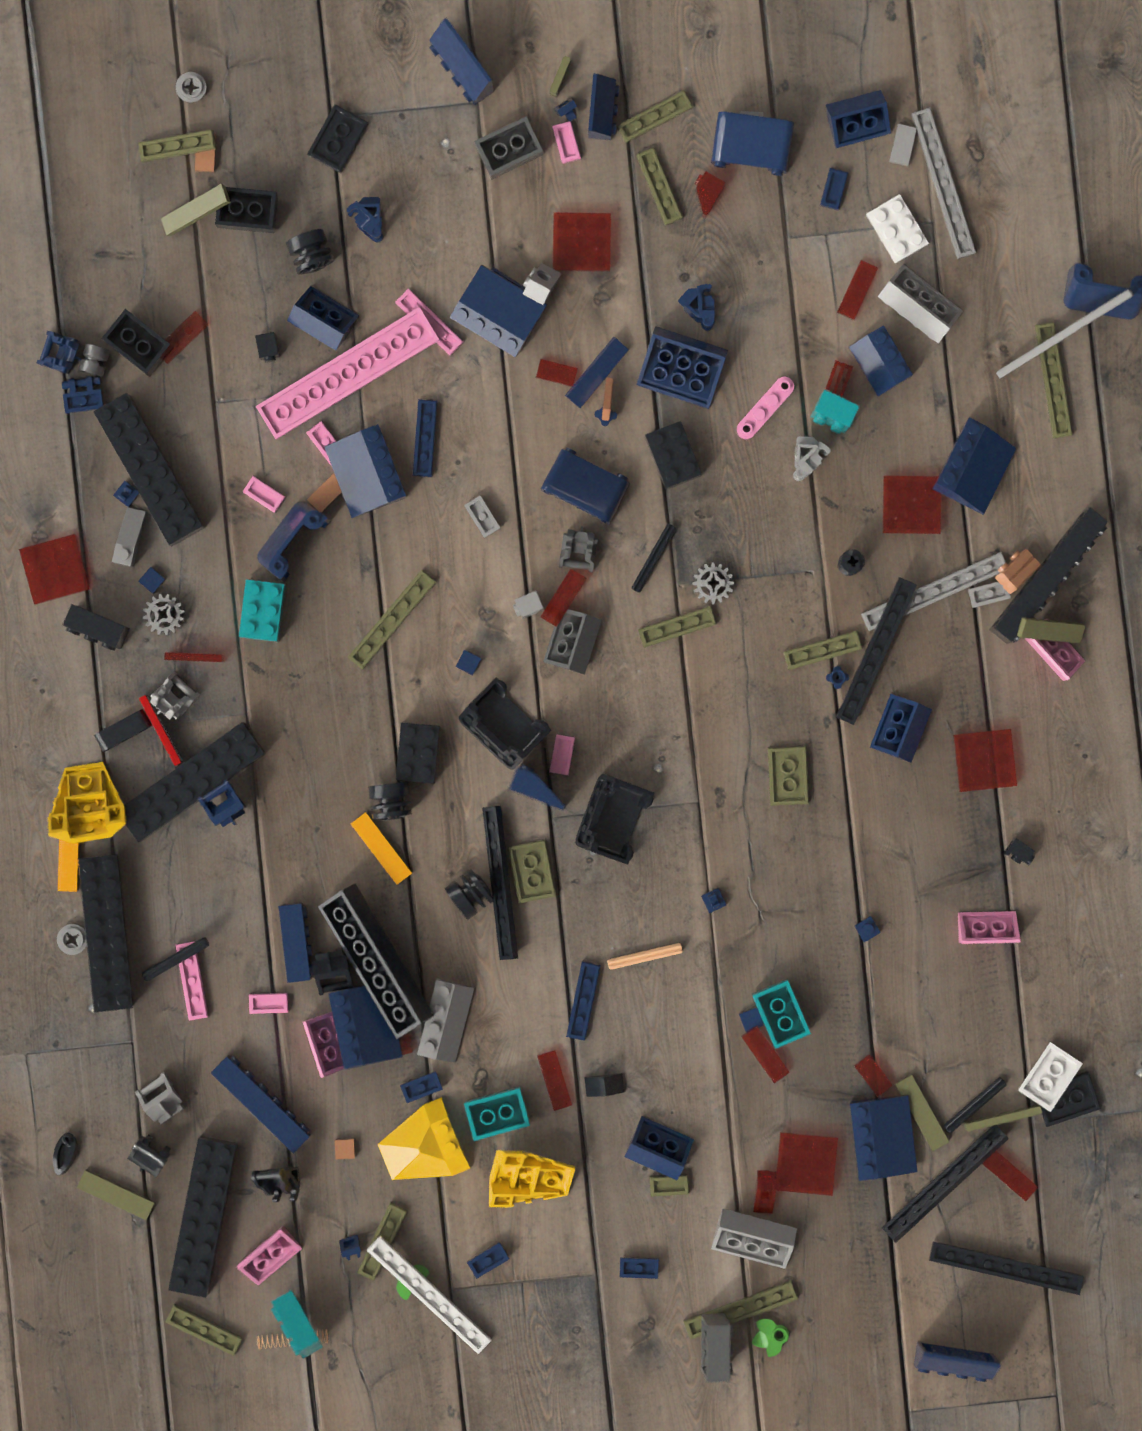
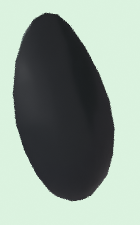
M71 1133L63 1134L54 1149L53 1166L57 1175L65 1174L76 1157L77 1141Z

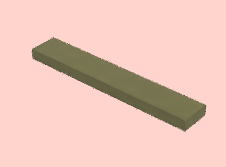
M1054 322L1035 325L1037 345L1056 335ZM1057 343L1039 355L1053 439L1073 435Z
M421 570L348 658L363 670L435 585L436 581Z
M790 1280L702 1314L724 1313L727 1320H730L731 1325L798 1300V1297ZM701 1314L683 1320L690 1340L701 1336Z

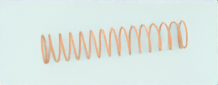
M326 1333L325 1343H328V1333ZM259 1338V1342H258V1349H259V1350H261V1349H260V1338Z

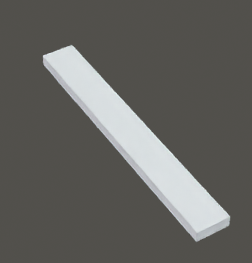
M381 1235L367 1249L376 1260L476 1353L479 1354L492 1341L483 1330Z

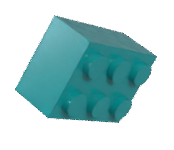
M824 390L810 417L813 418L814 423L821 426L826 424L831 427V431L841 434V432L845 433L850 427L859 406Z
M246 579L239 637L279 642L286 590L285 584Z
M787 979L751 994L775 1049L811 1034Z
M520 1086L464 1102L474 1141L530 1126Z
M292 1290L271 1301L274 1306L271 1308V1311L278 1322L282 1321L283 1324L280 1327L286 1338L292 1339L289 1344L296 1356L300 1354L302 1359L323 1348Z

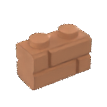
M1027 549L1021 552L1017 550L1010 556L1012 561L1008 564L1005 562L997 569L999 573L995 576V579L1010 594L1016 591L1041 566Z

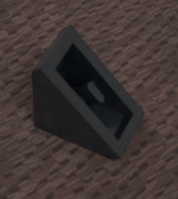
M622 1073L584 1077L587 1097H606L625 1092Z

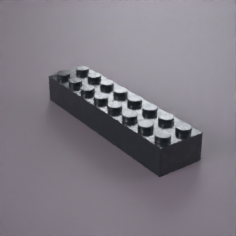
M125 393L93 411L168 545L172 547L204 529V525L130 395Z
M1092 508L1085 509L989 630L1006 644L1017 642L1020 639L1017 634L1022 617L1035 619L1033 617L1034 614L1041 612L1047 605L1046 599L1056 594L1059 590L1057 585L1063 581L1065 582L1071 575L1069 570L1075 566L1077 567L1083 559L1081 555L1094 546L1095 542L1093 540L1105 532L1107 529L1105 525L1108 521Z
M241 722L125 804V825L137 842H142L199 802L197 797H203L223 784L224 780L233 778L266 754L246 724Z
M117 854L79 858L77 861L93 1012L133 1008Z
M356 883L341 890L318 906L396 1039L434 1017L433 1012Z
M204 1136L198 1138L168 1291L204 1298L209 1294L238 1143Z

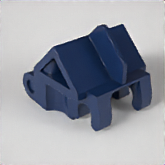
M363 197L359 202L356 201L348 206L346 211L349 217L358 213L354 217L357 227L375 243L381 242L383 234L381 233L382 212L380 198Z
M703 284L697 286V288L688 289L678 300L679 304L684 307V311L697 323H701V327L705 331L712 329L715 317L714 299H712L711 295H704L705 292L709 293L711 291V284Z
M47 331L46 335L48 336L40 359L37 360L36 364L69 374L74 359L82 360V358L76 356L79 341ZM54 342L59 345V350L56 357H49Z
M227 779L223 781V784L203 797H197L214 826L221 824L224 827L231 822L233 825H237L235 819L245 814L244 808L246 806ZM225 792L227 799L218 806L211 801Z

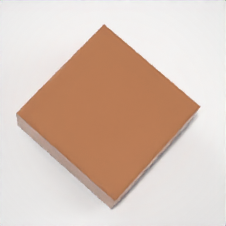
M335 1139V1159H354V1139Z

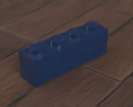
M303 903L278 906L287 983L311 980L314 973L313 964H310L309 959L312 956V947L307 942V937H310L309 926L305 925V918H308L307 907H303Z

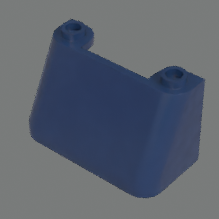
M718 112L711 164H715L714 166L718 168H726V165L732 163L768 168L771 174L775 176L786 174L794 122L732 112Z
M1075 263L1068 270L1063 297L1064 305L1067 308L1091 313L1126 290H1131L1134 294L1133 297L1105 313L1104 316L1131 320L1139 314L1142 307V275L1132 279L1130 288L1092 282L1093 271L1084 264Z
M570 448L561 449L540 488L541 491L548 495L554 494L555 498H559L591 514L593 517L597 516L598 519L609 525L630 484L627 482L628 478L619 473L616 476L576 456L577 452Z
M305 502L296 503L258 552V562L285 582L290 576L287 571L289 565L288 560L281 555L304 525L312 531L320 527L325 529L331 521Z

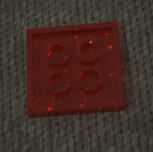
M554 212L553 269L556 271L610 272L611 213Z
M883 476L882 534H941V493L932 489L938 476Z
M75 534L19 549L34 605L91 590Z
M1011 729L953 735L959 792L1017 786Z
M780 1132L775 1191L833 1196L838 1138Z

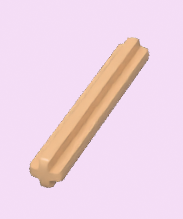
M676 943L608 959L607 962L609 969H616L680 954L683 950L681 944Z

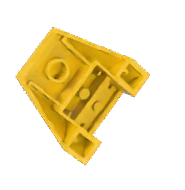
M98 762L66 767L64 769L58 786L57 797L53 801V809L48 815V835L69 843L112 837L126 824L125 807L104 763Z
M442 1097L422 1105L378 1143L392 1180L454 1176L471 1169L454 1132Z
M497 1150L489 1180V1207L508 1208L513 1207V1203L525 1201L528 1204L532 1203L531 1200L543 1198V1200L568 1196L575 1166L523 1151Z

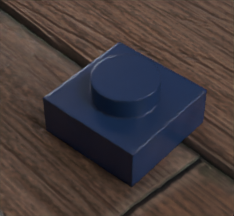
M871 916L854 925L863 942L881 933Z

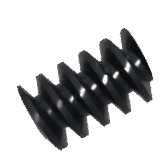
M851 549L846 551L838 560L840 572L846 576L856 575L864 567V556L857 550ZM850 558L851 561H855V564L853 566L847 563V561H849Z

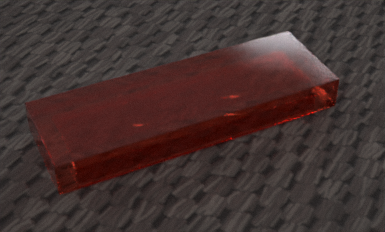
M860 260L837 310L838 314L851 320L855 319L878 267Z
M196 311L165 339L173 347L164 358L167 364L209 326Z
M570 569L542 613L541 618L557 627L587 578Z
M164 653V660L224 663V656L221 654Z
M757 1025L741 1036L773 1083H776L790 1073Z
M556 1050L537 1055L553 1110L556 1111L572 1106Z
M997 1151L982 1163L1025 1202L1038 1188Z

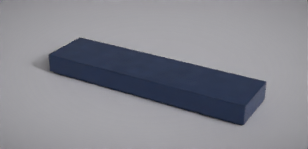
M613 337L565 396L578 408H581L629 349L617 338Z
M418 399L413 476L432 478L438 401Z
M583 961L581 963L566 1037L583 1041L586 1039L601 965Z

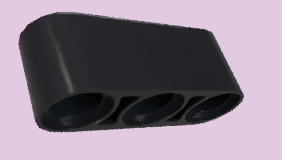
M141 709L96 733L94 737L101 750L105 752L145 731L152 725L144 710Z

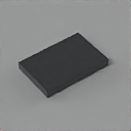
M334 104L307 155L341 173L364 133L368 122Z
M1089 1072L1074 1076L1051 1112L1041 1106V1114L1046 1127L1101 1109Z

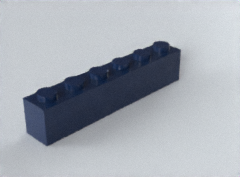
M226 1056L211 1074L294 1154L311 1136L309 1133L310 1129L304 1123L299 1124L295 1120L296 1115L289 1109L286 1111L281 1106L283 1103L276 1096L272 1097L267 1093L269 1089L261 1082L258 1084L254 1080V1074L248 1069L244 1070L240 1066L241 1062L235 1056Z

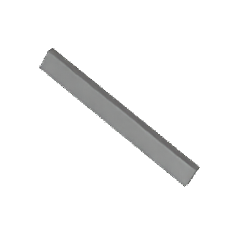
M931 108L914 112L911 115L917 128L916 131L956 257L960 259L976 254Z
M1126 290L997 371L996 374L999 379L1133 297L1134 294L1131 290Z
M1002 552L916 589L903 616L999 573L997 569L1006 562ZM887 603L861 614L868 631L876 628Z

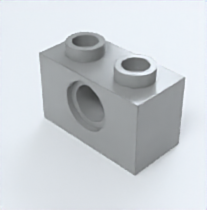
M541 263L538 268H533L530 276L528 275L523 286L526 288L523 294L543 305L554 290L561 273Z
M536 591L515 599L516 604L513 605L517 617L522 616V619L544 610Z

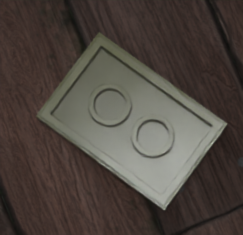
M806 747L768 748L770 806L809 804Z
M541 840L508 847L518 903L555 897L556 892L546 841Z

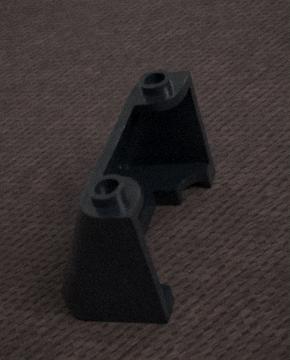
M496 677L464 709L459 716V721L504 766L514 770L551 732V729L544 720L536 719L533 722L506 696L508 690L505 682Z
M601 774L596 781L576 835V845L628 865L634 854L632 846L628 844L641 808L646 809L652 805L654 792L606 774Z

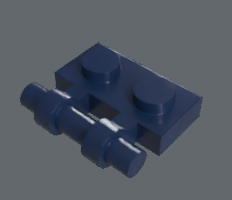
M86 376L85 379L75 380V378H71L69 381L62 382V389L70 388V393L63 394L66 414L97 410L104 406L102 390H94V385L101 384L100 377ZM87 386V391L77 392V387Z

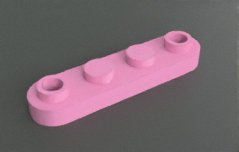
M779 378L737 426V434L740 438H752L794 390V383L790 378ZM781 384H788V389H782ZM749 426L750 431L747 433L744 432L743 427Z

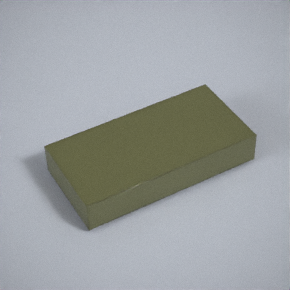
M567 56L563 57L551 85V96L557 97L569 69L571 58Z
M688 1174L680 1175L678 1180L668 1176L650 1177L651 1197L689 1194Z

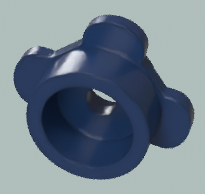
M603 407L594 413L595 417L601 421L602 426H608L612 419L615 420L617 418V413L611 409L610 419L608 421L602 420Z
M835 666L831 674L826 675V680L834 684V688L840 689L842 684L849 680V675L844 673L840 666Z

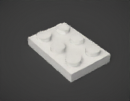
M900 194L866 214L895 264L929 244Z
M1050 1042L1018 1091L1051 1112L1083 1063Z

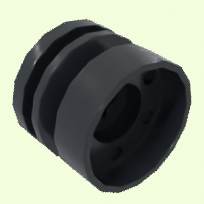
M323 229L302 233L286 242L290 256H300L293 261L294 266H298L296 268L298 275L317 272L335 261L333 255H328L331 252L330 248H321L327 243Z
M408 782L368 787L370 799L379 800V804L371 806V810L380 809V813L372 814V819L385 821L401 819L412 814V809L403 810V806L411 805L410 801H402L403 796L410 794Z
M472 869L467 871L471 878L469 881L464 875H461L464 885L460 886L456 881H453L444 888L467 920L478 913L475 907L476 903L483 908L486 907L482 900L484 897L490 904L494 901L486 883Z

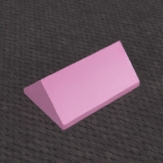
M1025 638L1063 681L1068 680L1085 662L1069 642Z
M1016 911L958 913L959 943L1020 942Z
M332 1012L305 1020L303 1024L321 1078L343 1070L344 1066Z
M283 1225L241 1260L236 1267L255 1284L260 1285L297 1254L302 1247Z

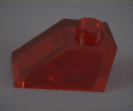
M705 171L704 175L700 174L694 183L697 185L695 192L701 214L705 219L726 183Z
M757 1170L753 1212L773 1213L777 1172Z

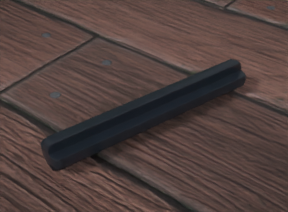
M669 523L666 525L633 583L632 590L638 593L641 592L674 534L675 526Z
M204 937L142 972L145 981L155 978L209 947L210 944L207 938Z
M999 1077L944 1124V1128L949 1133H952L1007 1085L1006 1082Z

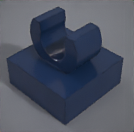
M569 98L554 108L557 115L560 117L565 115L568 121L577 118L572 111L577 107L573 99Z
M124 481L113 496L129 508L140 493L128 482Z
M719 888L701 896L709 913L726 906Z
M358 1235L339 1240L343 1258L346 1257L349 1261L351 1260V1255L357 1254L358 1258L361 1256Z

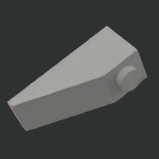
M127 507L112 558L113 563L134 568L146 511Z

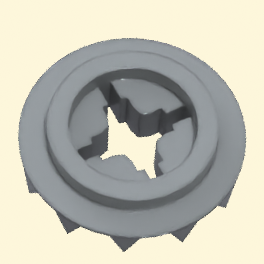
M195 72L182 74L176 82L178 96L183 101L189 103L198 102L204 97L207 90L204 78ZM192 80L193 85L197 88L190 95L189 89L183 87L190 86Z
M76 924L64 926L57 935V944L61 951L69 955L82 952L86 947L85 929ZM70 934L72 936L79 934L78 938L76 939L77 945L74 943H69L66 945V943L70 939Z

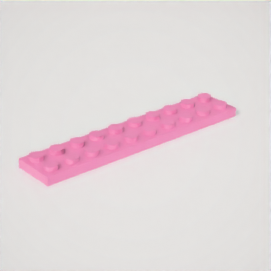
M418 307L260 403L256 408L277 440L440 340L422 310Z

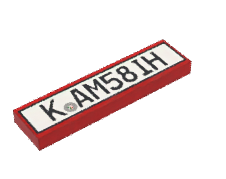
M148 695L140 697L139 700L173 764L178 766L184 763L159 715H157L153 704L150 702V698Z

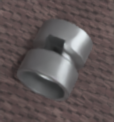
M86 344L83 352L85 359L81 360L79 371L103 377L105 371L104 362L108 360L110 351Z

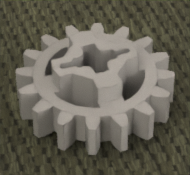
M712 562L711 567L704 564V570L698 569L700 575H694V578L697 579L696 582L692 583V585L697 586L694 593L699 592L698 599L704 597V603L711 600V603L715 604L717 599L722 603V597L727 599L729 597L727 592L733 591L729 588L730 585H734V582L729 581L733 575H727L728 568L722 570V564H719L718 567H715L714 562ZM709 572V577L706 580H701L702 576ZM717 572L721 573L724 576L725 580L720 579L717 576ZM713 575L715 582H718V585L715 586L714 593L712 586L708 585V582L711 581ZM701 587H705L709 591V595L705 594ZM720 587H725L723 593L717 596V590Z
M159 594V599L153 596L152 603L146 602L149 608L143 609L144 612H147L143 619H148L145 625L147 627L152 626L151 632L157 629L158 635H161L162 631H164L165 635H169V630L175 633L176 626L182 627L179 621L185 620L181 617V614L185 613V611L179 609L182 603L176 604V597L170 600L169 594L165 598L162 594ZM160 602H168L165 606H157ZM174 608L176 610V619L173 617L172 613ZM167 610L166 614L168 615V617L161 619L162 615L160 614V612H165ZM152 611L155 612L154 622L151 616ZM168 622L171 624L168 627H160L163 623Z

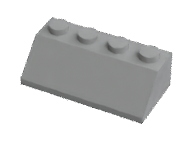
M904 264L878 295L885 304L892 307L899 315L905 317L916 328H919L937 343L941 341L963 312V310Z
M437 978L430 1003V1009L434 1017L425 1022L417 1055L448 1062L456 1061L474 992L473 987Z
M722 1209L711 1249L785 1269L794 1248L797 1228Z

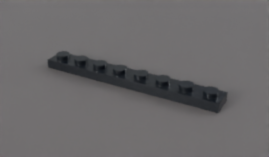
M898 577L836 718L852 725L855 724L916 589V584Z
M501 806L483 807L499 959H518Z
M993 1125L885 1224L882 1229L897 1243L1009 1138L997 1125Z
M935 1241L932 1242L929 1261L1076 1295H1080L1084 1278L1083 1275Z

